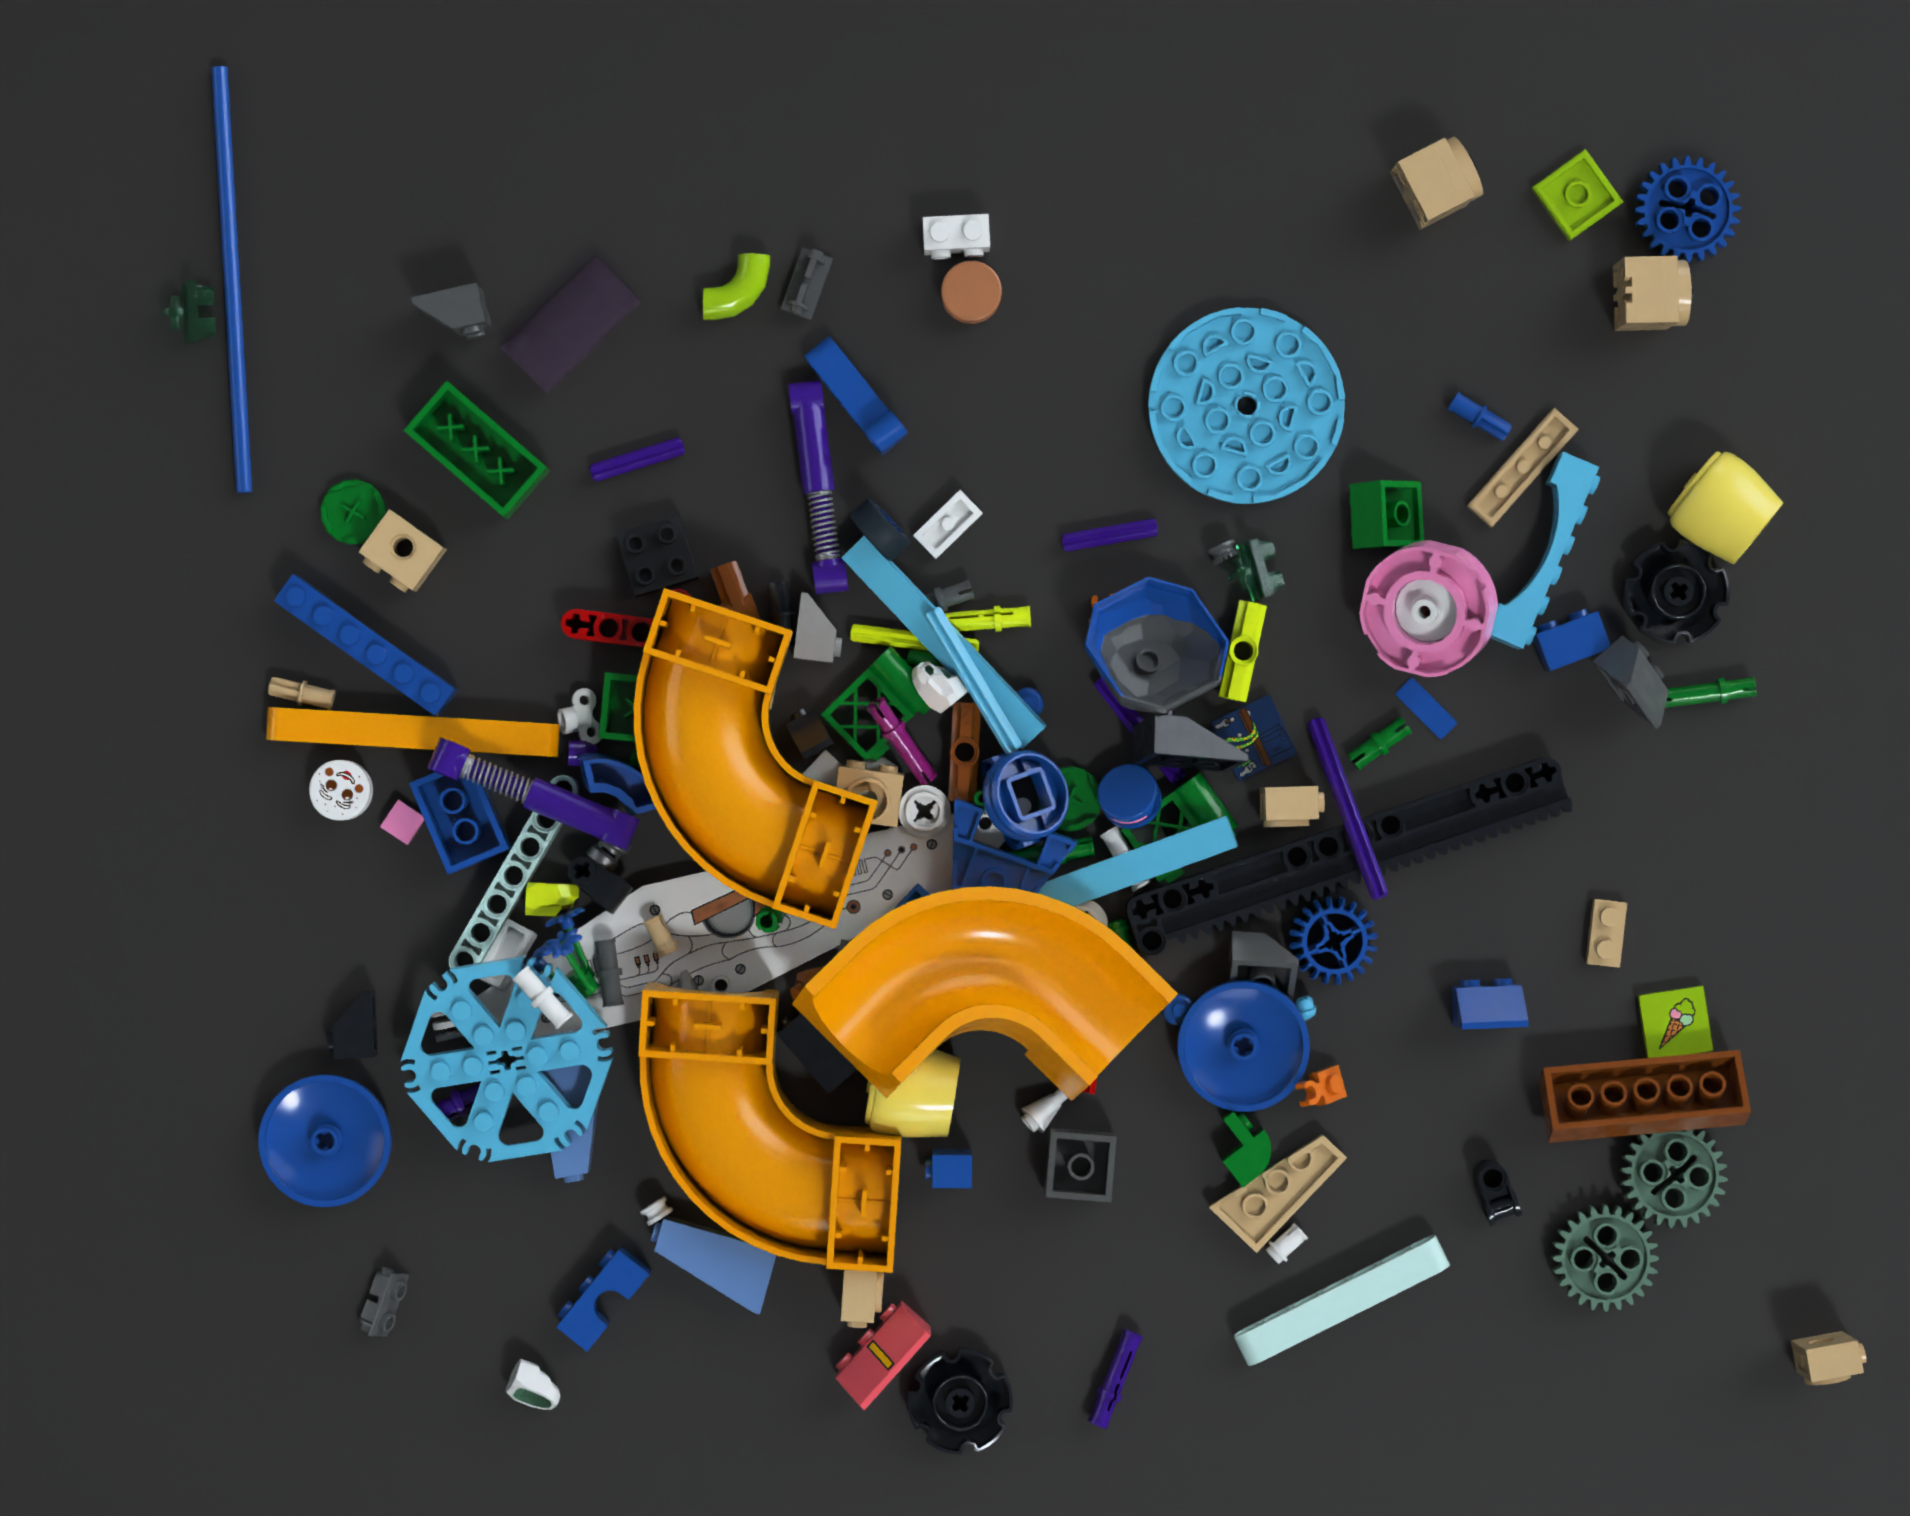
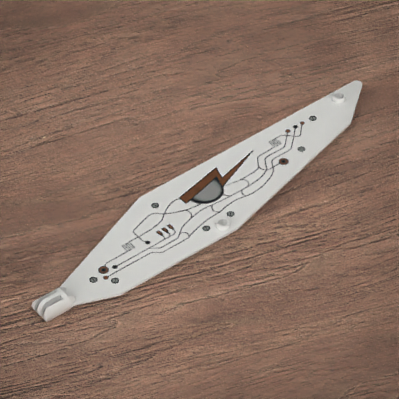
M1018 798L1017 801L1024 816L1031 810V802L1027 798ZM985 809L983 810L981 818L988 817ZM954 814L950 815L947 826L940 833L932 837L914 836L903 826L867 833L836 929L785 913L782 924H778L780 928L774 932L765 933L757 928L756 916L759 914L760 909L767 905L736 892L707 871L640 887L626 897L614 914L605 910L578 928L577 934L583 937L579 943L589 966L595 973L594 979L599 984V988L585 999L607 1023L608 1026L606 1028L639 1021L641 1019L642 990L648 982H660L663 985L677 988L680 974L685 969L688 970L701 991L749 992L837 947V945H840L841 939L850 940L856 937L871 923L893 910L917 883L929 894L952 888ZM992 822L987 829L980 828L978 824L973 840L995 848H999L1005 841L1003 833ZM660 914L663 915L673 940H678V943H676L678 950L660 958L658 952L654 953L656 948L646 927L643 925L644 922ZM616 939L618 968H622L623 975L619 976L624 1004L603 1007L600 978H596V971H599L594 942ZM573 949L572 954L574 955L578 964L581 966L579 959L576 955V952ZM550 954L542 957L547 963H552L553 972H555L557 966L565 976L573 970L566 956L560 954L559 957L554 959L553 955ZM723 979L727 982L728 986L725 990H718L715 987V982ZM512 980L505 992L491 986L477 996L500 1024L514 989V982ZM552 993L573 1015L556 1029L551 1021L541 1013L533 1037L579 1030L582 1026V1021L561 995ZM435 1012L431 1015V1018L443 1016L445 1014L442 1012ZM449 1018L432 1023L433 1030L455 1027ZM454 1030L436 1035L435 1037L436 1042L463 1037L459 1030Z

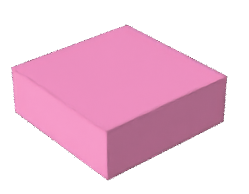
M398 799L380 827L406 845H409L425 820L421 813Z

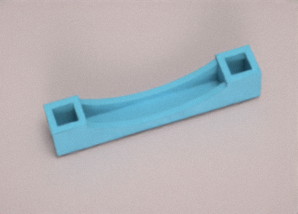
M1561 452L1557 455L1545 485L1551 487L1553 495V522L1548 545L1539 566L1521 591L1506 604L1498 603L1491 639L1517 650L1523 649L1525 644L1528 646L1531 644L1537 628L1533 626L1537 614L1542 616L1549 603L1550 597L1545 596L1550 584L1555 585L1562 572V567L1558 566L1562 555H1568L1573 546L1575 537L1571 536L1575 524L1580 525L1586 515L1588 507L1584 506L1587 495L1588 493L1593 495L1599 484L1600 476L1596 475L1599 466L1566 452Z

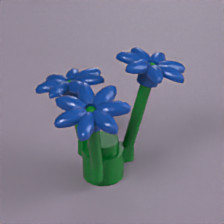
M578 907L569 910L567 913H561L559 916H555L546 922V927L560 923L563 931L557 933V939L547 940L544 945L535 950L533 957L536 958L534 969L539 973L541 971L544 972L548 963L542 958L543 956L552 954L554 959L559 957L560 954L566 956L573 968L566 977L583 997L587 998L599 988V984L594 979L595 973L589 966L579 943L583 937L577 934V928H573L575 923L572 917L585 911V908ZM573 949L576 952V955L579 959L581 966L578 964L577 960L572 954ZM552 971L548 977L552 979L555 972Z

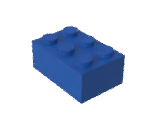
M436 772L409 783L447 875L456 873L512 848L487 786L483 788L482 783L477 785V781L472 783V779L467 781L465 778L462 779L460 777L456 781Z

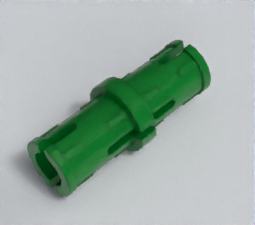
M1401 716L1397 717L1395 721L1380 732L1376 733L1374 731L1371 733L1369 740L1347 753L1351 762L1360 755H1364V757L1353 764L1358 771L1380 754L1385 756L1390 752V747L1407 735L1412 734L1408 725L1399 732H1395V730L1406 723Z

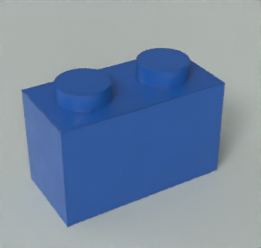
M1587 608L1569 614L1570 621L1558 625L1557 620H1553L1538 626L1540 632L1535 634L1533 641L1545 672L1603 652L1611 646L1598 611L1589 614Z
M932 1149V1157H925V1180H932V1188H972V1150Z

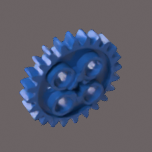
M1686 156L1683 158L1682 165L1679 164L1675 157L1670 160V169L1662 162L1657 166L1660 175L1653 171L1647 174L1651 183L1642 182L1639 185L1645 194H1637L1634 197V200L1642 203V206L1635 208L1633 213L1642 215V219L1634 225L1635 227H1645L1646 231L1640 235V239L1647 237L1652 239L1648 246L1649 250L1658 245L1661 247L1659 256H1664L1667 252H1671V256H1678L1679 258L1682 255L1683 260H1687L1690 263L1693 254L1696 260L1701 262L1704 260V251L1710 257H1713L1717 254L1715 245L1721 249L1727 246L1723 236L1732 238L1735 235L1729 226H1736L1740 223V220L1733 217L1732 214L1742 210V207L1732 204V201L1738 198L1740 194L1730 193L1728 190L1734 185V181L1726 183L1722 181L1726 174L1725 170L1716 175L1714 173L1716 163L1713 162L1707 168H1704L1702 157L1697 159L1695 164L1692 165L1690 156ZM1674 182L1681 186L1682 196L1680 198L1671 196L1668 191L1669 183ZM1701 191H1708L1713 195L1714 203L1712 206H1707L1701 202ZM1659 201H1664L1665 203L1673 205L1674 207L1660 206ZM1686 203L1689 204V210L1694 211L1688 217L1685 216V210L1679 208ZM1700 213H1712L1715 215V219H1710ZM1662 214H1668L1673 218V229H1666L1661 225L1660 217ZM1693 222H1699L1704 225L1706 229L1705 237L1699 238L1693 234Z

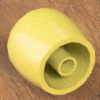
M1715 452L1685 484L1684 490L1668 510V515L1670 516L1672 527L1682 536L1702 549L1734 565L1784 503L1758 473L1742 459L1730 452H1723L1722 454Z
M935 1049L888 1098L868 1080L866 1093H869L865 1123L870 1125L871 1130L880 1134L901 1135L902 1137H948L961 1058Z

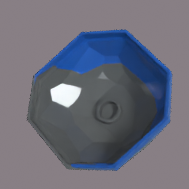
M1148 576L1094 604L1084 649L1121 706L1136 711L1165 714L1220 684L1229 640L1192 588Z

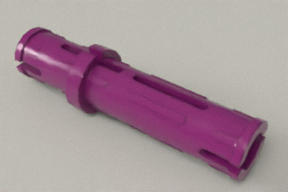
M884 697L876 699L877 706L872 701L866 710L882 729L880 733L883 738L891 742L918 780L919 785L928 784L925 779L926 776L930 782L933 781L937 776V772L932 768L905 730L906 725L904 721L895 716Z

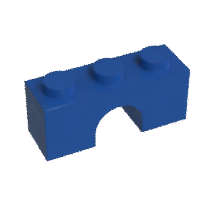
M622 1246L616 1253L611 1249L598 1264L603 1268L596 1278L589 1275L578 1289L582 1293L575 1304L569 1300L557 1315L561 1319L557 1328L586 1352H588L610 1323L598 1310V1296L605 1291H616L629 1300L652 1271Z

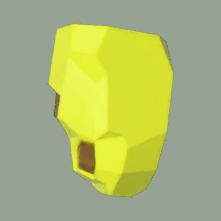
M527 882L525 915L555 917L561 910L573 907L576 899L579 898V887L576 884Z

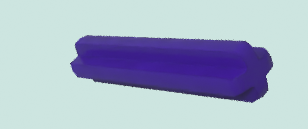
M677 437L593 463L589 466L592 479L598 482L681 456L685 453V448L681 438Z
M1147 519L1066 533L1061 537L1064 551L1068 552L1155 537L1158 535V526L1155 519Z

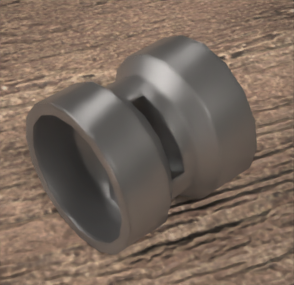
M600 840L597 845H592L586 854L606 870L613 872L618 866V859L621 855H626L632 846L629 845L626 851ZM602 846H604L607 850L613 853L614 856H612L610 853L604 850Z

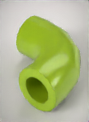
M757 253L738 254L736 274L730 282L715 288L704 287L703 320L735 317L752 306L766 287L770 269V255Z

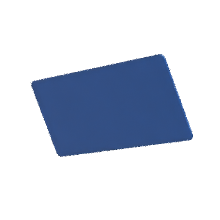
M1411 677L1395 693L1440 740L1457 725V721L1414 678Z

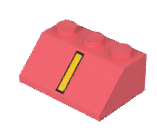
M902 1300L897 1306L891 1303L879 1317L883 1322L875 1331L869 1328L857 1341L861 1345L853 1355L847 1352L835 1366L839 1370L836 1373L835 1379L863 1410L872 1403L931 1336V1326Z

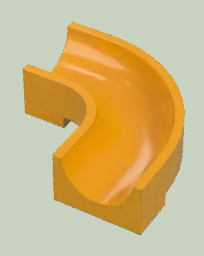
M664 588L643 649L634 698V735L637 757L645 785L656 810L682 848L704 870L724 885L749 899L772 907V909L836 929L878 801L804 776L792 768L776 748L770 731L769 709L793 631Z
M987 886L941 891L915 899L891 910L853 938L803 987L792 1005L886 1098L943 1042L964 1032L983 1030L1006 1035L1022 1044L1028 1050L1024 1055L1072 1101L1091 1085L1105 1067L1178 993L1125 941L1092 916L1067 903L1042 894L1014 888Z
M648 982L642 990L638 1057H640V1085L643 1107L658 1151L673 1178L687 1196L709 1218L726 1231L748 1244L774 1255L800 1262L826 1265V1269L893 1273L902 1136L876 1133L870 1127L834 1125L820 1122L805 1115L791 1103L779 1083L775 1065L779 990L711 992L675 988L663 985L660 982Z

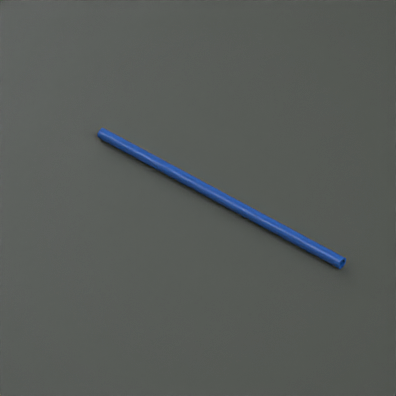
M214 66L211 67L235 487L236 493H251L252 475L228 67Z

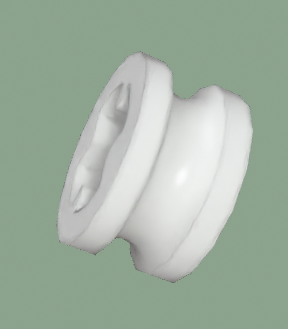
M665 1196L640 1211L641 1215L647 1216L648 1221L646 1223L648 1226L673 1211L672 1207H668L665 1204L667 1200Z

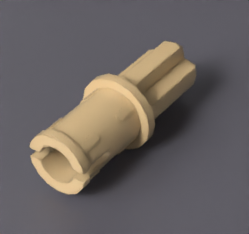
M272 677L268 686V694L271 696L296 701L299 706H302L304 703L327 710L332 709L336 690L308 685V682L305 680L300 683Z

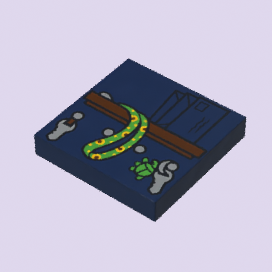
M1270 694L1210 722L1215 735L1248 754V762L1232 769L1237 781L1243 780L1297 754L1296 748Z

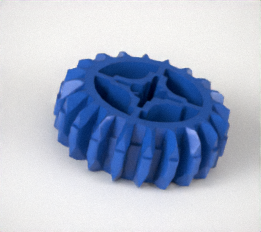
M1327 896L1324 900L1325 907L1322 908L1320 902L1314 900L1312 901L1315 909L1313 913L1307 907L1301 909L1302 913L1307 916L1305 921L1298 917L1294 918L1293 921L1301 925L1300 931L1290 929L1289 934L1299 938L1298 942H1290L1289 948L1300 949V952L1294 954V956L1299 960L1303 958L1305 960L1299 967L1301 972L1307 971L1310 967L1313 968L1309 975L1310 979L1315 980L1319 973H1322V984L1327 985L1330 975H1333L1335 984L1341 985V974H1345L1346 979L1351 982L1354 980L1351 972L1352 969H1355L1361 975L1365 973L1364 968L1359 965L1361 961L1372 964L1373 960L1365 956L1367 950L1371 952L1377 951L1376 946L1368 945V940L1377 939L1378 934L1367 933L1366 929L1373 927L1374 921L1368 920L1364 923L1361 921L1367 915L1365 909L1354 914L1357 907L1356 902L1351 901L1347 909H1345V898L1338 897L1336 906H1333L1332 898ZM1327 914H1342L1348 917L1354 923V926L1337 930L1332 922L1329 921ZM1318 919L1321 936L1319 940L1307 947L1308 932L1313 923ZM1329 931L1333 932V935L1337 936L1339 934L1343 936L1337 941L1338 951L1334 950L1330 945L1328 948L1324 946L1325 942L1329 940ZM1359 935L1357 952L1348 962L1345 946L1354 936ZM1328 951L1337 960L1339 967H1323L1311 956Z

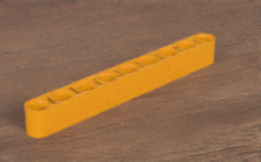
M268 707L266 740L434 750L441 737L470 749V752L558 757L560 724Z

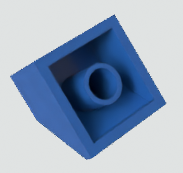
M1494 978L1493 985H1480V979L1460 980V986H1451L1453 1026L1460 1029L1529 1027L1522 985L1513 984V978Z

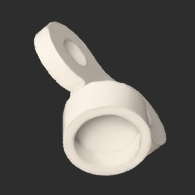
M588 688L578 689L571 698L573 706L558 709V724H560V730L564 735L578 732L580 740L596 744L601 740L599 738L600 724L593 717L596 696ZM581 696L587 697L588 703L586 705L580 703ZM588 728L594 729L595 734L593 737L587 735Z

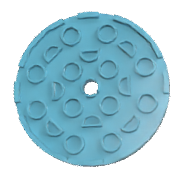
M1236 307L1214 312L1197 320L1184 329L1170 343L1156 366L1152 377L1148 399V415L1151 432L1161 456L1184 483L1203 495L1219 501L1233 504H1259L1280 499L1295 492L1313 479L1325 466L1337 446L1342 433L1345 392L1334 358L1323 342L1309 328L1274 310ZM1242 397H1250L1254 400L1256 409L1251 415H1244L1238 411L1237 403Z

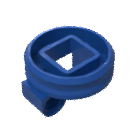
M1017 749L1010 754L1002 753L982 761L980 769L984 780V807L989 819L1003 833L1004 839L1011 849H1021L1045 840L1047 835H1050L1059 828L1067 815L1069 790L1062 771L1049 757L1036 751H1019ZM1030 775L1042 809L1023 816L1011 782Z

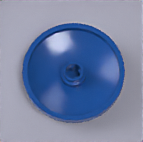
M1228 981L1208 989L1189 1007L1179 1029L1178 1056L1187 1081L1205 1100L1231 1111H1257L1278 1103L1294 1090L1295 1085L1300 1082L1309 1060V1034L1300 1010L1283 992L1259 981Z
M313 1075L287 1086L272 1100L264 1113L259 1129V1154L262 1165L270 1180L281 1192L291 1199L314 1207L340 1206L364 1195L383 1175L392 1151L391 1124L381 1102L361 1083L340 1075Z

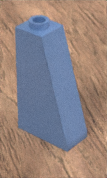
M577 1065L542 1071L573 1108L582 1105L592 1077L591 1070L587 1066ZM598 1103L589 1128L586 1130L583 1125L585 1129L584 1134L579 1136L574 1130H567V1136L572 1140V1143L568 1147L564 1146L565 1148L562 1151L551 1152L555 1179L564 1178V1183L580 1181L584 1179L583 1174L591 1170Z
M665 1216L662 1223H655L651 1241L657 1242L655 1252L751 1312L760 1315L777 1255L754 1247L731 1233L670 1216Z

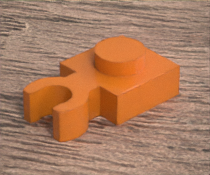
M1339 1065L1329 1066L1308 1074L1309 1081L1298 1082L1295 1085L1296 1090L1304 1089L1306 1092V1099L1299 1102L1301 1107L1327 1105L1347 1097Z

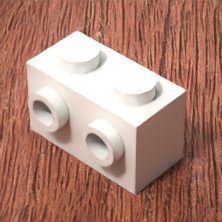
M989 214L923 217L924 256L931 255V259H949L951 254L963 253L966 258L984 256V252H990Z

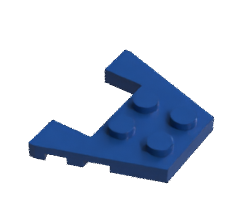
M955 798L952 889L992 886L1039 893L1049 877L1056 872L1062 861L1076 847L1077 840L1053 832L1046 836L1038 860L1035 862L973 840L984 808Z

